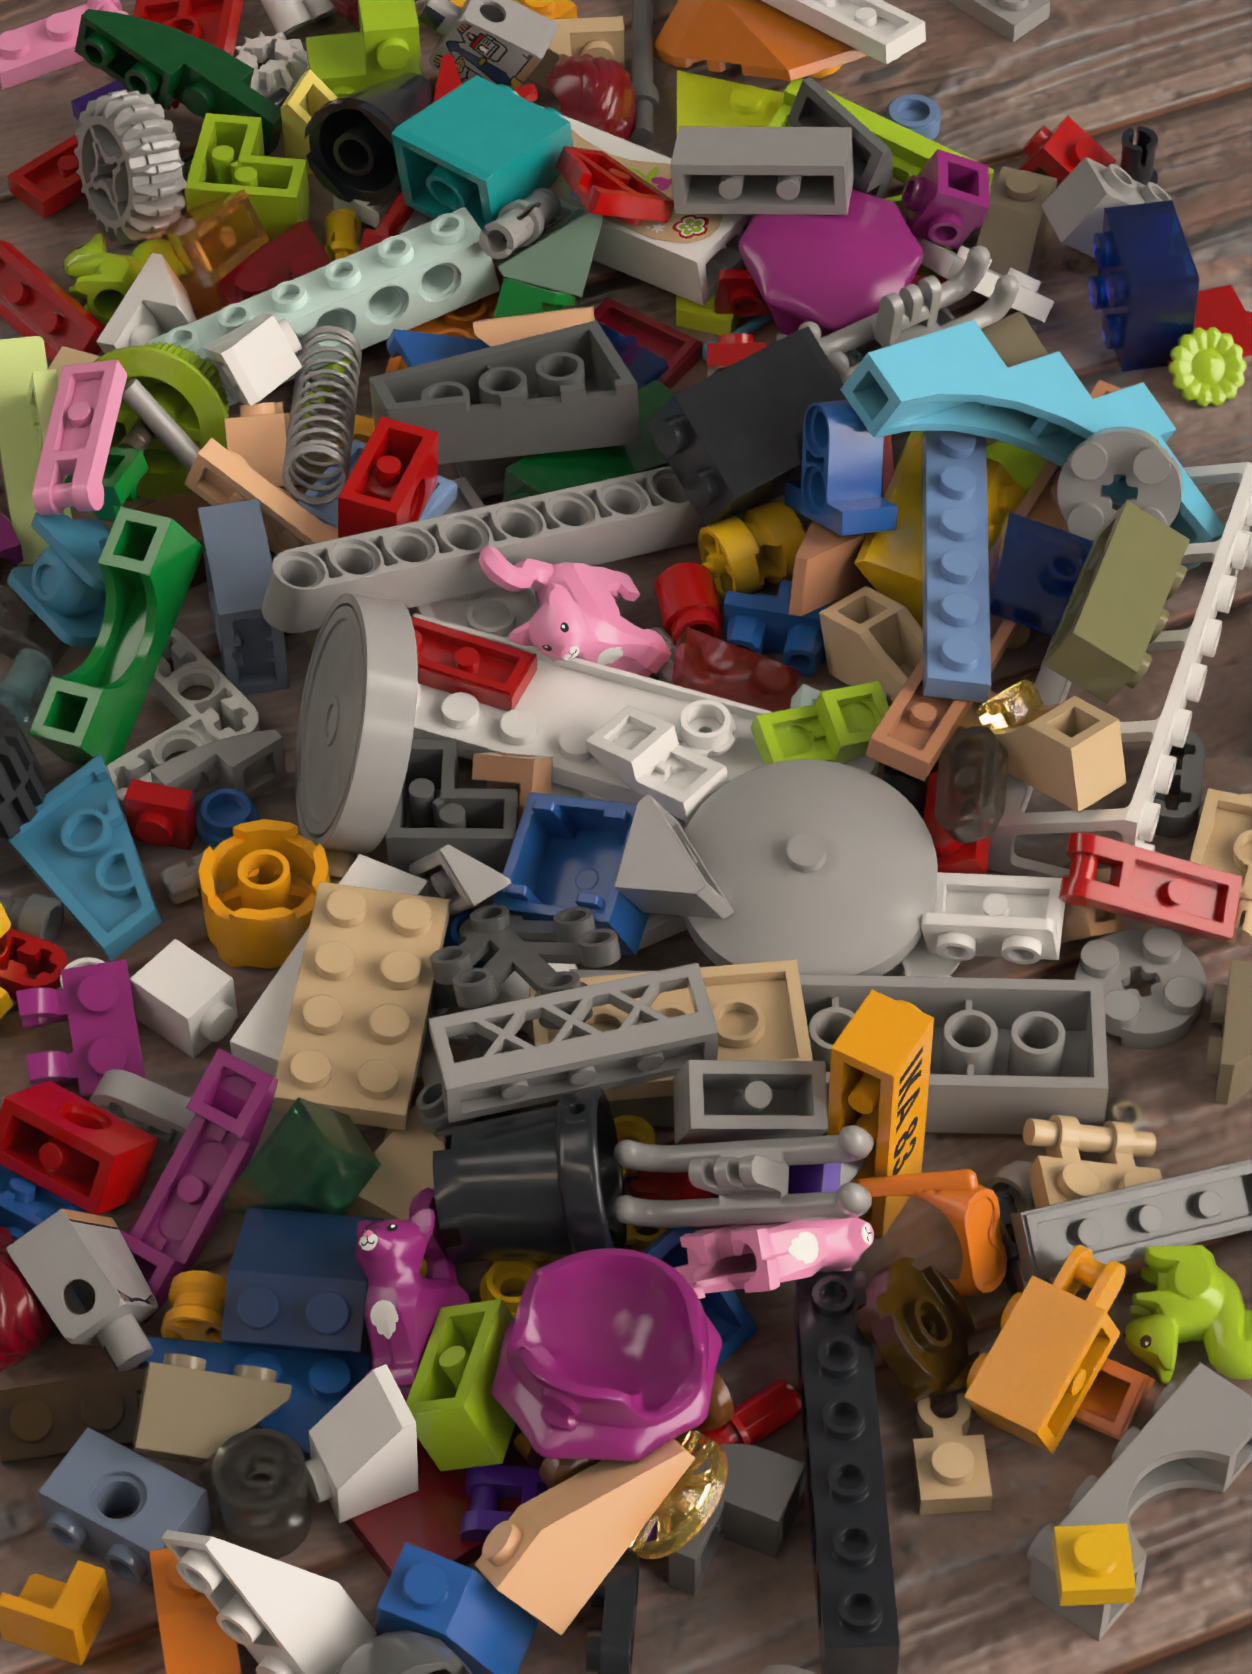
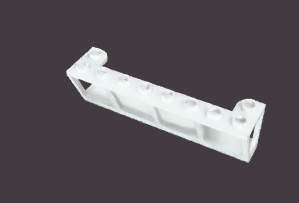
M1251 462L1184 467V470L1195 485L1237 482L1240 486L1221 539L1215 542L1188 544L1181 564L1213 563L1192 625L1183 630L1161 631L1158 637L1147 647L1146 652L1183 651L1160 717L1148 721L1120 722L1122 742H1151L1130 805L1118 809L1082 810L1079 813L1077 811L1025 813L1033 787L1002 771L996 787L987 869L1012 876L1055 878L1069 874L1070 869L1017 856L1014 853L1016 835L1116 831L1122 835L1123 843L1155 851V845L1144 843L1145 841H1152L1159 819L1161 804L1153 803L1156 792L1166 795L1169 792L1177 760L1176 757L1169 756L1172 746L1184 747L1192 717V711L1185 710L1187 701L1199 702L1207 674V666L1200 664L1203 655L1214 657L1222 629V621L1215 619L1217 612L1229 613L1236 589L1238 572L1244 568L1251 569L1252 532H1249L1250 526H1252ZM1086 543L1048 649L1090 551L1091 545ZM1042 662L1027 704L1043 706L1061 703L1066 700L1072 682L1049 669Z

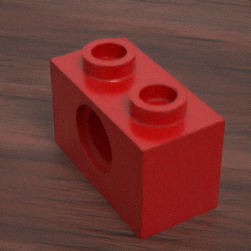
M385 417L380 418L338 496V538L419 521L437 485L439 432Z
M50 1080L4 1097L0 1110V1165L95 1215H100L140 1198L158 1141L157 1137Z

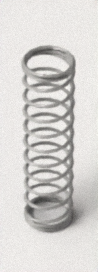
M329 325L314 328L305 334L300 342L302 350L298 351V360L302 368L295 374L282 472L285 489L293 498L305 504L318 506L338 499L349 478L362 357L359 342L350 332L341 327ZM326 333L339 335V336L324 335V336L315 338L317 335H322V334H326ZM331 340L347 345L352 350L354 357L349 352L338 347L323 346L313 349L308 353L307 351L316 343ZM321 352H337L345 356L352 363V367L336 358L323 357L312 360L309 363H306V361ZM321 363H335L344 367L347 372L343 374L331 369L313 371L311 367ZM321 374H328V375H335V376H334V377H329V376H322ZM311 378L312 380H314V381H316V382L309 383L308 380ZM332 386L341 391L326 392L321 391L316 387ZM310 390L314 392V394L308 395L307 391ZM346 395L347 398L344 399V398H342V397H340V396ZM315 398H332L339 402L327 404L318 402ZM310 402L314 405L307 406L305 403ZM343 406L346 408L345 410L339 409V407ZM327 409L338 414L324 415L313 410ZM308 413L313 417L306 418L304 415ZM343 418L345 421L341 422L336 419ZM328 421L336 426L324 427L312 422ZM307 425L311 429L304 430L303 426ZM340 429L343 431L341 434L335 432ZM326 433L333 436V438L324 439L311 434ZM305 436L310 441L303 442L301 438ZM338 441L342 443L340 446L333 444ZM303 454L327 455L334 460L318 462L307 458ZM299 458L312 466L323 468L338 464L340 468L332 473L317 474L302 468L295 459ZM292 465L297 471L310 478L322 480L334 478L341 473L342 475L338 481L331 485L315 486L299 479L293 471ZM290 476L297 484L308 490L322 492L338 488L326 496H307L295 488L291 483Z

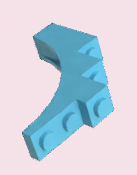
M975 320L868 352L840 389L873 438L907 431H955L993 438L1036 453L1063 467L1070 453L1080 443L1101 429L1110 427L1140 429L1159 441L1158 444L1168 451L1171 458L1173 456L1180 468L1183 482L1182 499L1177 516L1169 527L1190 539L1189 544L1215 542L1221 539L1225 526L1167 446L1166 442L1177 429L1143 382L1093 399L1059 351L1007 367ZM1115 475L1111 485H1102L1104 495L1111 496L1112 500L1118 505H1123L1128 497H1137L1138 494L1136 487L1127 485L1125 475ZM1201 562L1185 563L1182 565L1187 570L1198 567Z

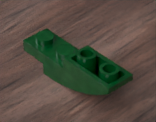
M87 9L81 15L74 52L82 56L91 66L101 69L126 86L130 91L138 90L140 94H149L154 100V104H160L164 110L177 100L185 105L193 114L204 119L206 113L261 117L265 156H269L278 147L282 131L281 109L250 87L254 68L202 39L147 19Z

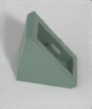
M583 206L545 228L542 235L531 245L517 247L508 257L493 259V264L496 270L504 277L582 297L603 216L592 214Z

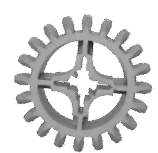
M138 90L110 92L108 95L100 96L96 100L88 101L86 110L80 112V127L76 128L75 131L78 147L75 148L74 153L79 162V169L76 173L81 176L83 185L81 193L86 194L89 202L88 211L90 214H96L98 227L100 230H106V234L111 241L119 240L122 245L130 243L138 245L147 240L161 239L164 235L172 234L174 225L180 224V210L185 208L186 201L182 194V189L187 187V182L182 174V166L185 162L180 159L178 150L180 142L174 139L171 120L164 119V109L160 104H154V100L149 94H140Z

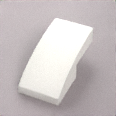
M630 705L624 707L586 740L588 751L621 781L643 797L647 794L651 795L669 813L686 822L691 820L699 807L715 791L729 782L725 765L679 745L673 724Z

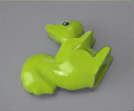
M98 233L90 241L71 252L65 258L63 268L69 277L76 280L75 285L69 287V294L74 298L87 300V304L83 307L106 326L152 252L162 254L178 279L187 276L189 269L193 265L192 257L182 245L166 239L144 241L133 249L131 255L107 253L105 239L101 233Z
M1203 1245L1147 1247L1144 1252V1260L1149 1267L1141 1268V1279L1144 1283L1156 1286V1291L1133 1293L1132 1301L1136 1305L1130 1306L1129 1312L1136 1320L1131 1321L1125 1327L1123 1333L1124 1342L1129 1350L1142 1362L1155 1370L1162 1384H1168L1171 1381L1176 1364L1178 1343L1203 1341L1209 1363L1221 1375L1232 1380L1252 1379V1309H1245L1243 1298L1236 1282L1216 1265L1213 1254Z

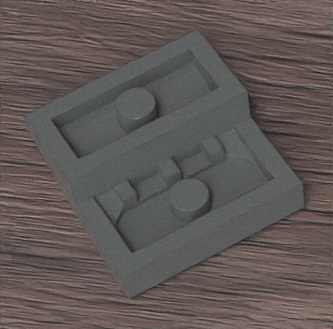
M808 77L802 80L787 122L792 127H851L854 162L852 189L886 199L893 167L891 149L813 78Z

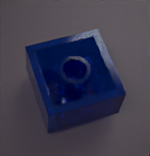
M1169 200L1104 208L1102 232L1095 233L1093 239L1098 275L1090 276L1089 292L1093 309H1101L1103 313L1102 333L1105 347L1107 350H1115L1122 372L1166 367L1168 361L1172 360L1170 352L1172 348L1178 346V339L1184 334H1191V331L1194 329L1200 282L1173 201Z

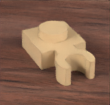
M957 1393L955 1415L950 1418H940L933 1414L930 1408L929 1396L918 1401L916 1423L920 1434L924 1438L913 1439L912 1459L920 1515L991 1511L992 1490L984 1434L966 1435L969 1430L971 1406L964 1398L966 1393Z

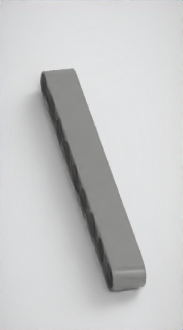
M671 466L287 549L280 552L273 559L261 612L266 622L275 629L287 633H302L319 629L333 602L344 593L398 600L406 608H411L498 588L500 586L486 576L479 564L481 549L486 545L496 548L512 565H515L517 561L530 558L550 564L573 562L594 566L698 542L699 531L706 526L694 505L688 500L684 488ZM741 513L734 516L740 518Z

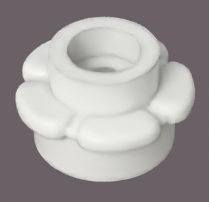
M705 699L694 701L682 710L680 719L675 724L678 742H682L683 747L711 758L727 752L735 742L733 734L736 732V724L731 718L729 710L723 704Z

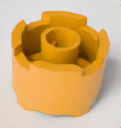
M262 819L240 823L232 828L233 836L219 843L214 850H212L210 845L203 853L198 870L208 937L217 948L218 957L230 967L250 966L265 969L280 967L310 926L319 882L330 883L325 849L320 843L316 846L311 840L299 835L298 826L291 822Z

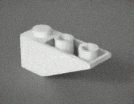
M167 1530L161 1537L179 1561L176 1569L181 1578L192 1588L205 1594L219 1612L216 1621L220 1628L230 1638L244 1645L257 1661V1674H336L349 1655L363 1643L373 1639L377 1634L342 1586L336 1581L215 1537Z

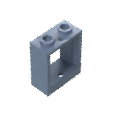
M259 499L198 508L202 546L205 547L203 555L208 594L224 676L243 695L290 688L284 632L270 626L263 618L261 612L272 560Z

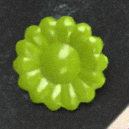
M1197 327L1191 331V334L1182 335L1178 339V346L1172 348L1170 352L1173 361L1168 365V371L1174 376L1172 381L1173 387L1182 391L1184 400H1194L1199 407H1205L1208 404L1220 406L1224 403L1225 399H1233L1237 394V388L1245 383L1243 372L1246 370L1247 364L1242 358V347L1234 343L1231 334H1221L1216 327H1210L1207 330Z

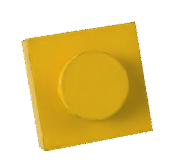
M1127 1523L1054 1527L1052 1545L1060 1606L1134 1603L1136 1583Z

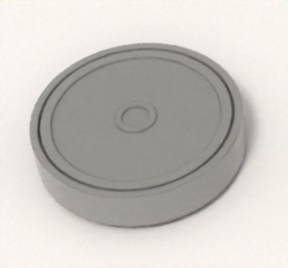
M351 593L340 595L329 608L312 650L304 683L297 728L295 798L299 826L303 837L311 840L316 846L320 843L326 850L358 854L371 853L385 836L400 799L411 752L418 683L417 647L414 627L410 613L401 601Z

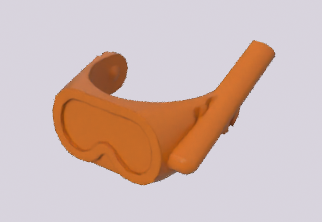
M959 1169L859 1178L858 1184L866 1188L870 1192L871 1197L905 1195L920 1198L935 1206L946 1216L958 1236L962 1249L963 1262L959 1279H948L960 1296L992 1292L1001 1284L1007 1269V1253L1001 1233L999 1202L993 1190L978 1184L977 1176L973 1170Z

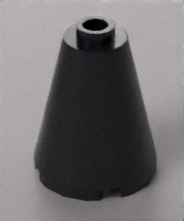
M404 73L329 101L319 108L305 128V138L309 135L311 151L306 155L309 167L321 185L340 200L351 203L354 199L370 202L367 206H377L398 193L401 189V182L391 133L398 125L433 104L436 89L434 85L419 74Z

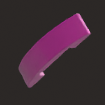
M220 1048L217 1049L186 1106V1109L195 1114L130 1234L119 1230L158 1303L156 1312L168 1299L173 1277L181 1272L190 1270L228 1208L260 1140L279 1081L277 1078ZM155 1313L142 1322L147 1323L155 1315Z

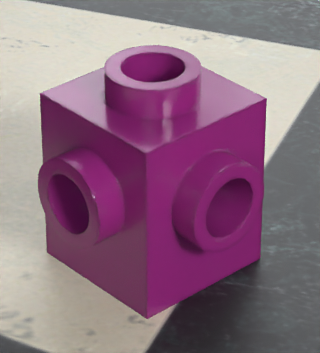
M937 149L917 176L912 175L908 179L902 193L901 204L906 209L907 226L912 234L916 237L958 250L973 230L977 231L981 228L989 210L988 165Z

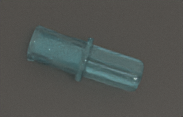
M30 648L22 649L17 653L16 660L0 684V704L6 706L10 713L14 714L19 725L21 722L25 723L31 719L35 711L33 702L45 681L50 678L53 664L44 654Z

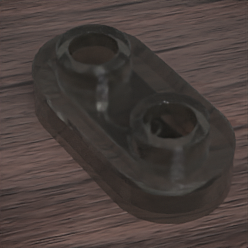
M984 726L969 727L956 734L946 744L939 759L935 817L949 836L959 843H972L988 837L997 828L1005 809L1008 751L997 736Z

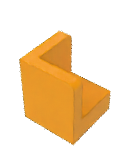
M78 1560L67 1583L35 1573L29 1576L19 1597L2 1592L0 1594V1633L2 1639L82 1666L112 1606L105 1569Z

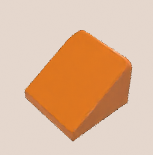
M1106 1358L1073 1420L1117 1440H1121L1135 1422L1156 1379Z

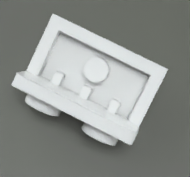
M937 872L935 907L933 913L926 912L922 914L921 929L928 953L938 954L945 959L953 961H966L974 956L1003 957L1017 964H1033L1040 959L1059 960L1065 902L1058 898L1062 878Z

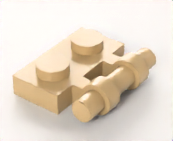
M1055 1114L1049 1120L1029 1118L1024 1124V1143L1030 1146L1045 1147L1047 1156L1038 1155L1028 1169L1035 1208L1162 1179L1160 1169L1135 1166L1133 1157L1150 1159L1154 1155L1156 1137L1152 1132L1134 1130L1130 1123L1107 1121L1103 1126L1080 1124L1075 1116ZM1079 1151L1099 1153L1101 1162L1081 1160Z

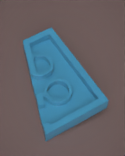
M99 754L48 792L43 803L39 806H34L37 814L31 822L23 824L20 827L21 831L17 835L5 841L57 900L62 901L64 909L106 957L112 961L161 924L162 920L110 772L102 755Z

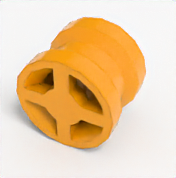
M196 1270L181 1272L173 1277L168 1293L169 1302L173 1307L163 1317L160 1329L162 1338L226 1343L221 1340L227 1279L215 1273Z

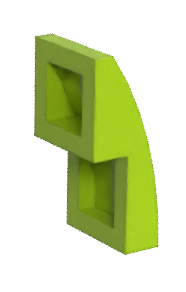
M875 681L821 691L816 703L813 705L756 715L750 728L764 766L782 761L801 759L844 763L866 755L870 737L888 711L889 705L880 682Z

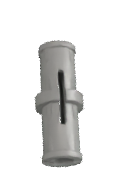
M539 188L532 191L524 200L518 199L508 203L500 210L498 218L484 226L483 228L486 230L480 232L479 242L482 250L493 259H503L508 257L517 247H526L534 243L542 235L544 227L557 220L555 216L558 217L560 215L561 203L559 198L551 190Z

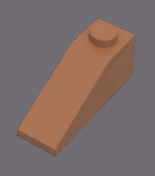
M812 520L795 556L789 615L801 617L852 594L864 586L871 585L854 564L867 533L841 536Z

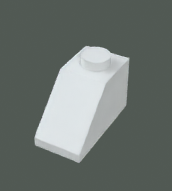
M262 313L203 347L210 362L217 367L220 373V380L223 382L231 399L249 406L262 400L302 368L295 353L302 350L295 332L286 319L277 322L271 314Z
M387 1364L373 1369L309 1430L311 1460L302 1463L304 1475L317 1503L328 1500L339 1523L418 1491L416 1421Z

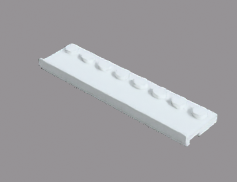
M412 614L413 617L537 655V671L515 709L510 711L480 703L473 695L458 692L451 694L417 683L413 739L456 740L457 756L473 760V754L485 752L553 757L552 783L622 803L637 804L643 796L600 763L588 751L586 740L627 705L675 726L676 722L680 719L682 710L688 704L697 700L707 699L723 704L729 710L731 718L736 724V732L733 734L735 738L733 746L727 752L710 759L726 766L729 781L750 770L764 766L750 727L756 715L770 713L771 711L576 657L567 661H552L536 646L519 645L504 637L421 614ZM866 755L842 763L869 772L874 776L878 773L879 762Z

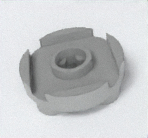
M1110 427L1090 435L1087 440L1080 443L1067 457L1058 479V505L1071 535L1092 546L1097 532L1122 507V505L1113 504L1112 497L1104 495L1102 485H1111L1115 475L1119 474L1126 476L1128 486L1137 488V497H1128L1126 501L1131 502L1170 526L1177 516L1183 492L1182 475L1173 456L1171 458L1168 451L1158 444L1159 441L1140 429Z
M1156 926L1149 930L1119 931L1100 939L1089 941L1082 949L1080 962L1075 974V980H1103L1106 1032L1121 1037L1120 1045L1133 1049H1155L1181 1040L1191 1030L1192 1022L1199 1014L1201 1015L1204 1006L1207 981L1200 961L1190 949L1182 945V939L1176 931L1162 926ZM1140 981L1151 985V991L1149 996H1140L1136 989L1125 990L1124 987L1129 985L1130 982Z

